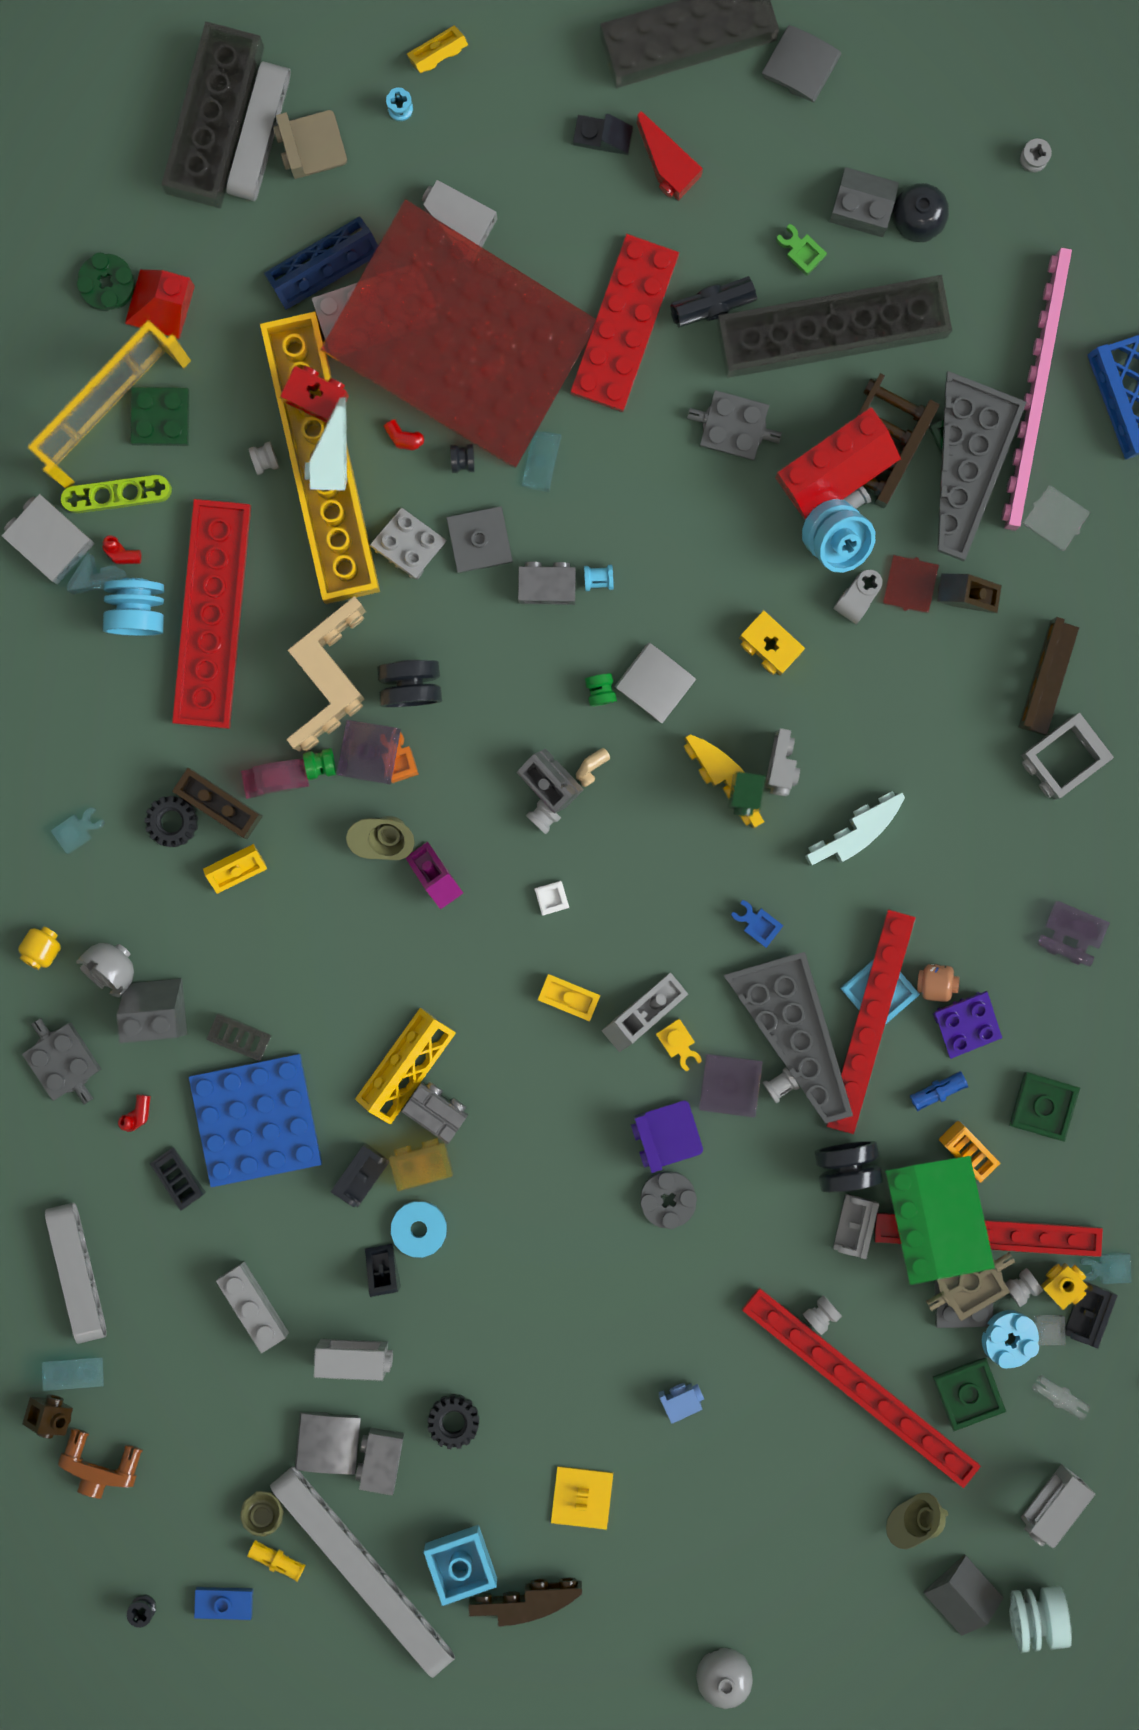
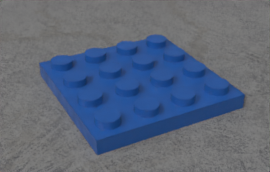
M300 1054L189 1076L210 1187L322 1165Z

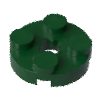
M99 252L89 258L80 268L77 288L83 299L91 307L99 311H109L124 307L130 301L134 293L135 282L129 265L122 258L114 254ZM111 276L110 280L113 286L111 288L106 286L104 289H101L100 279Z

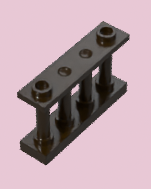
M880 373L876 380L871 378L863 392L867 395V398L857 417L867 411L875 396L913 416V420L917 421L913 431L909 429L904 431L880 418L891 437L901 441L900 445L904 446L900 454L901 459L888 468L891 473L886 481L883 479L879 481L873 478L864 485L874 491L873 494L878 496L874 504L885 508L940 404L931 399L926 406L913 404L881 387L880 384L885 375Z

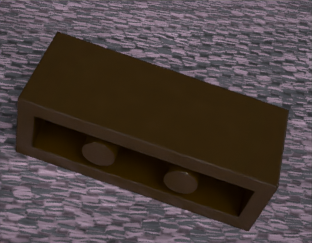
M190 768L186 769L172 791L244 839L249 838L263 815Z

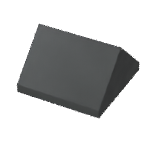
M966 1555L961 1557L923 1592L961 1636L988 1625L1003 1600V1596Z

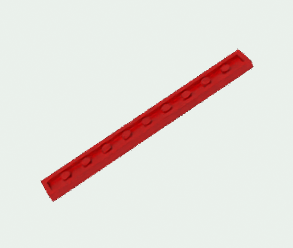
M760 1287L743 1306V1312L963 1489L980 1469L981 1465Z

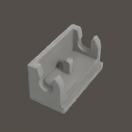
M845 1194L833 1245L834 1250L863 1259L867 1258L879 1206L876 1200Z

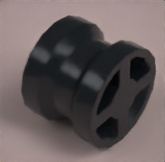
M467 444L465 447L451 445L452 473H458L460 470L475 472L473 444Z

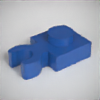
M742 900L740 904L746 908V914L738 916L737 913L732 912L731 916L736 921L748 923L743 931L767 948L783 925L762 908L756 914L753 913L752 906L747 901Z

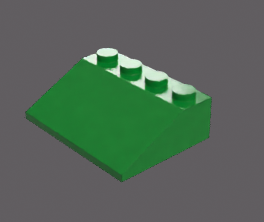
M970 1156L886 1171L910 1285L995 1269Z

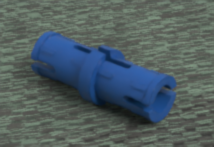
M959 1071L939 1082L935 1080L931 1082V1086L909 1096L918 1112L939 1100L941 1103L946 1101V1097L964 1088H968V1084L962 1072Z

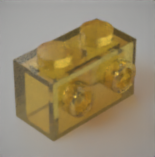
M438 1138L421 1142V1148L411 1150L409 1145L394 1150L395 1155H391L389 1161L397 1191L453 1177L454 1172L447 1145L444 1141L439 1142Z

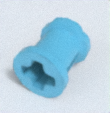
M403 88L392 89L386 97L388 112L394 120H407L413 112L411 96ZM397 101H402V108H397Z
M612 564L608 565L607 568H589V566H584L585 591H590L591 588L604 587L613 590Z

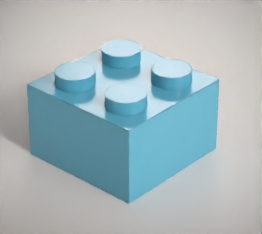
M479 1525L425 1543L424 1555L442 1606L497 1586V1576Z

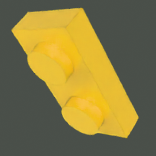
M454 25L407 53V56L416 70L422 73L432 70L437 66V63L447 57L457 55L468 43L464 35Z
M254 844L203 868L204 874L216 894L267 870L266 864Z
M548 974L538 1000L590 1021L600 995Z

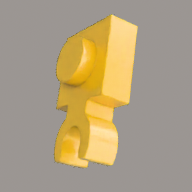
M677 1019L656 1033L671 1058L677 1054L680 1055V1065L685 1071L689 1070L685 1063L689 1056L695 1057L698 1063L702 1062L700 1055L689 1049V1046L695 1043L680 1019Z

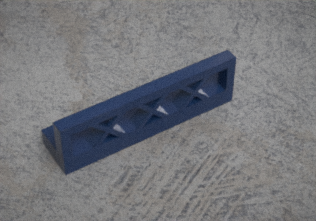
M359 216L266 271L264 275L283 307L287 310L382 254L372 232ZM359 228H361V231L357 232V233L354 234V235H350V234L353 233L354 231H356V230H358ZM334 245V247L330 248L329 250H325L327 247ZM310 259L307 263L301 264L305 260ZM283 273H286V275L281 277L280 279L276 281L274 280Z

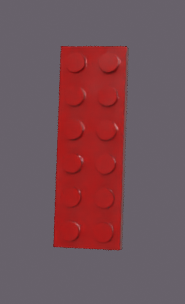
M626 234L573 383L572 395L624 412L679 257L678 251Z

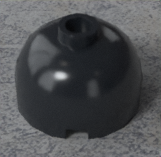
M916 183L907 187L897 197L893 206L894 225H896L904 238L913 242L930 241L944 230L949 218V205L945 195L937 187L928 183Z

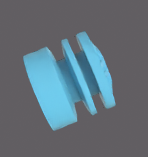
M122 578L104 583V591L115 593V595L105 596L104 602L116 605V609L103 613L104 632L132 636L163 634L164 615L151 611V607L164 604L163 598L151 596L164 593V585L162 583L151 582L141 578Z

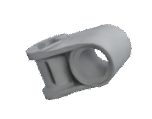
M866 570L860 573L850 587L845 590L833 609L856 625L882 587L881 575L874 570ZM872 577L873 581L871 584L875 587L865 590L863 588L865 583L862 581V578Z

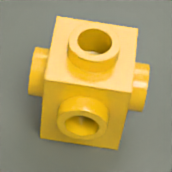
M1066 1263L1062 1266L1056 1264L1046 1274L1048 1279L1040 1285L1063 1310L1071 1302L1075 1305L1081 1301L1086 1295L1084 1290L1088 1287L1083 1282L1086 1278L1084 1273L1075 1264L1070 1268ZM1070 1281L1067 1287H1063L1064 1282Z

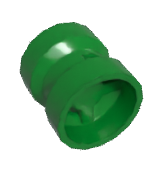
M612 673L585 678L586 688L590 690L588 698L590 707L617 702L616 693L612 691L611 687L613 683Z
M332 748L322 749L320 753L312 751L303 753L308 780L317 779L319 775L323 774L327 777L336 775Z

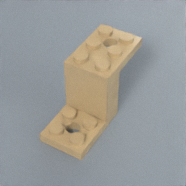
M355 596L288 650L331 703L287 739L290 745L299 752L311 750L319 743L317 738L324 732H327V734L332 733L341 725L339 720L346 714L352 716L363 707L361 702L365 698L323 648L326 644L332 646L342 637L341 632L348 626L352 629L364 620L362 615L366 611Z

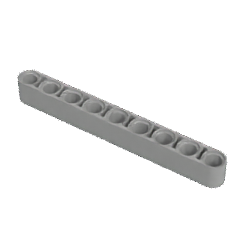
M294 1466L290 1467L270 1485L271 1490L430 1677H435L455 1659L454 1653L299 1470H295Z

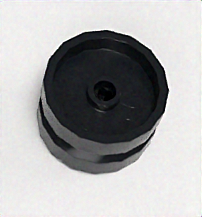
M406 660L377 666L378 681L382 684L396 685L384 688L379 692L381 707H412L442 702L440 686L436 684H423V682L434 681L440 677L438 661Z
M851 1142L816 1150L817 1166L823 1169H832L825 1171L819 1176L821 1191H853L882 1183L881 1167L875 1164H865L874 1161L879 1156L877 1142Z

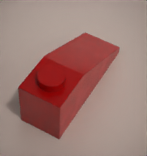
M640 111L637 115V126L657 180L660 183L659 188L668 197L674 196L679 201L701 178L703 168L649 117Z

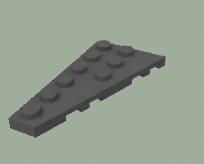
M949 371L946 372L937 551L965 561L1027 402Z
M798 953L723 975L825 1124L853 1116L806 953Z

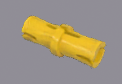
M257 1540L254 1541L247 1555L248 1558L269 1567V1571L282 1573L296 1582L300 1579L306 1566L284 1555V1551L271 1549Z

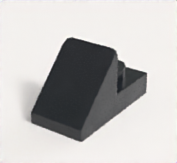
M606 114L605 119L578 115L573 146L628 155L633 126L610 114Z

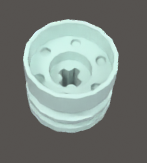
M1061 1586L1042 1587L1039 1601H1036L1031 1589H1026L1025 1603L1020 1590H1013L1011 1592L1010 1623L1013 1636L1021 1653L1029 1652L1030 1640L1033 1649L1040 1651L1042 1637H1045L1051 1650L1070 1648V1617L1065 1594Z

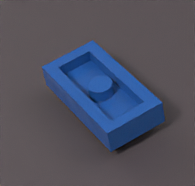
M197 1587L195 1589L194 1618L252 1619L253 1589Z

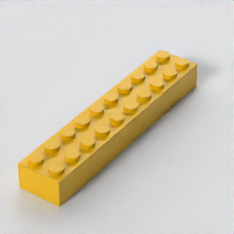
M316 312L262 323L260 327L322 600L325 604L352 599L354 596L360 597L380 592L348 447L347 484L345 490L310 489V480H305V462H310L312 453L327 423L284 403L280 398L294 366L301 369L304 366H308L319 372L318 377L326 381L332 378ZM319 388L316 392L310 391L313 399L315 396H322Z

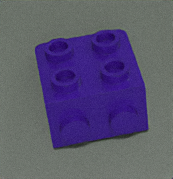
M679 1101L634 1116L636 1123L631 1124L635 1140H642L644 1150L639 1151L644 1168L650 1166L652 1173L663 1170L662 1166L702 1154L703 1146L687 1101Z

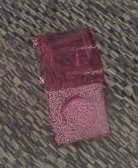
M303 759L268 763L241 771L246 799L309 787Z

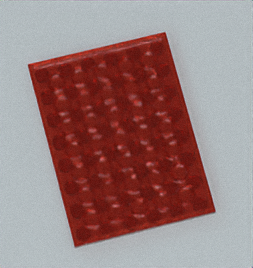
M405 199L320 351L515 468L590 337L597 319Z

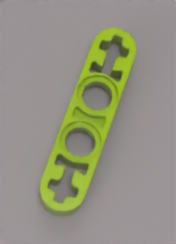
M161 475L68 487L63 491L61 503L71 513H85L166 501L170 497L172 487L168 480ZM155 482H160L162 486H165V489L161 490V495L157 496L154 491L146 492L147 498H143L144 490L141 483H145L147 489L154 488L156 486ZM128 485H134L138 489L137 496L132 500H127L123 497V490ZM99 489H107L110 493L109 500L104 504H99L95 500V494ZM89 490V499L92 505L88 506V501L86 500L78 501L76 507L68 502V499L72 498L73 493H76L78 497H88L86 491Z

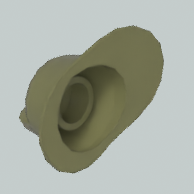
M383 816L379 819H361L353 823L348 829L346 836L347 845L350 850L357 856L367 859L401 860L413 851L415 844L414 835L402 820L394 816Z
M922 1492L898 1505L891 1512L886 1525L887 1537L899 1549L907 1550L928 1539L939 1536L944 1530L946 1517L949 1513L942 1508L936 1497L930 1493Z

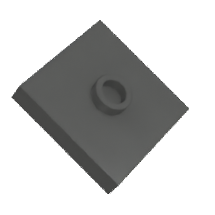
M502 506L447 517L458 574L513 563Z

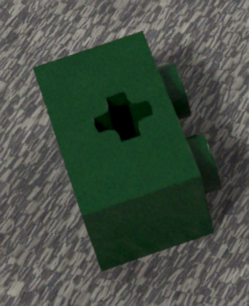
M743 772L733 774L728 808L734 809L735 815L750 817L753 816V812L760 811L765 776Z

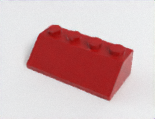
M871 407L780 470L775 478L803 519L806 520L812 510L821 503L832 499H845L898 462L901 457L888 429Z

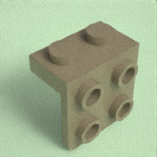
M327 110L292 121L289 120L287 112L276 115L278 125L273 126L278 143L283 142L286 152L281 153L285 169H291L294 179L344 166L347 163L346 153L333 111Z

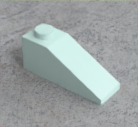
M346 398L339 399L312 453L310 462H305V480H310V489L345 490L347 484Z

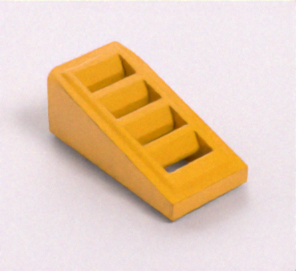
M960 1121L955 1122L939 1138V1141L955 1158L971 1156L978 1149L980 1150L971 1159L975 1178L980 1183L1001 1164ZM971 1141L972 1143L960 1154L959 1151ZM987 1157L988 1160L976 1171L974 1167Z

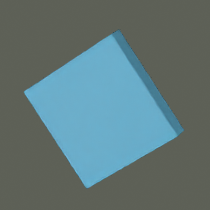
M873 960L840 988L858 1010L861 1006ZM901 972L886 1024L920 995Z

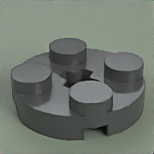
M663 1172L654 1174L646 1181L641 1190L640 1203L643 1213L651 1223L658 1227L674 1229L685 1224L695 1212L697 1196L694 1187L680 1173ZM671 1192L675 1194L673 1199L676 1202L675 1205L664 1207L662 1205L664 1200L661 1196L664 1193L666 1195L671 1194Z

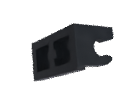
M365 1143L331 1190V1193L350 1206L358 1207L391 1160Z
M1083 1281L1088 1286L1084 1290L1086 1295L1081 1301L1073 1305L1064 1334L1070 1336L1071 1339L1098 1349L1118 1295L1110 1290Z

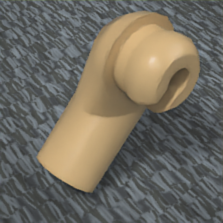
M601 748L586 757L576 772V779L580 781L583 787H587L595 781V777L591 772L610 760V755L605 748Z

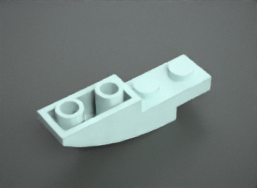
M891 791L878 798L880 804L870 809L867 804L853 811L855 817L849 821L854 830L850 831L847 827L833 834L834 841L825 844L822 840L808 847L811 853L805 855V858L809 865H814L833 854L836 855L839 862H844L868 846L882 833L898 812L905 798L903 793L895 796L894 792Z

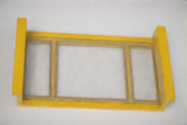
M148 321L28 446L46 464L43 470L64 488L71 487L75 481L58 466L59 462L165 352L183 369L191 362L172 334L166 338Z

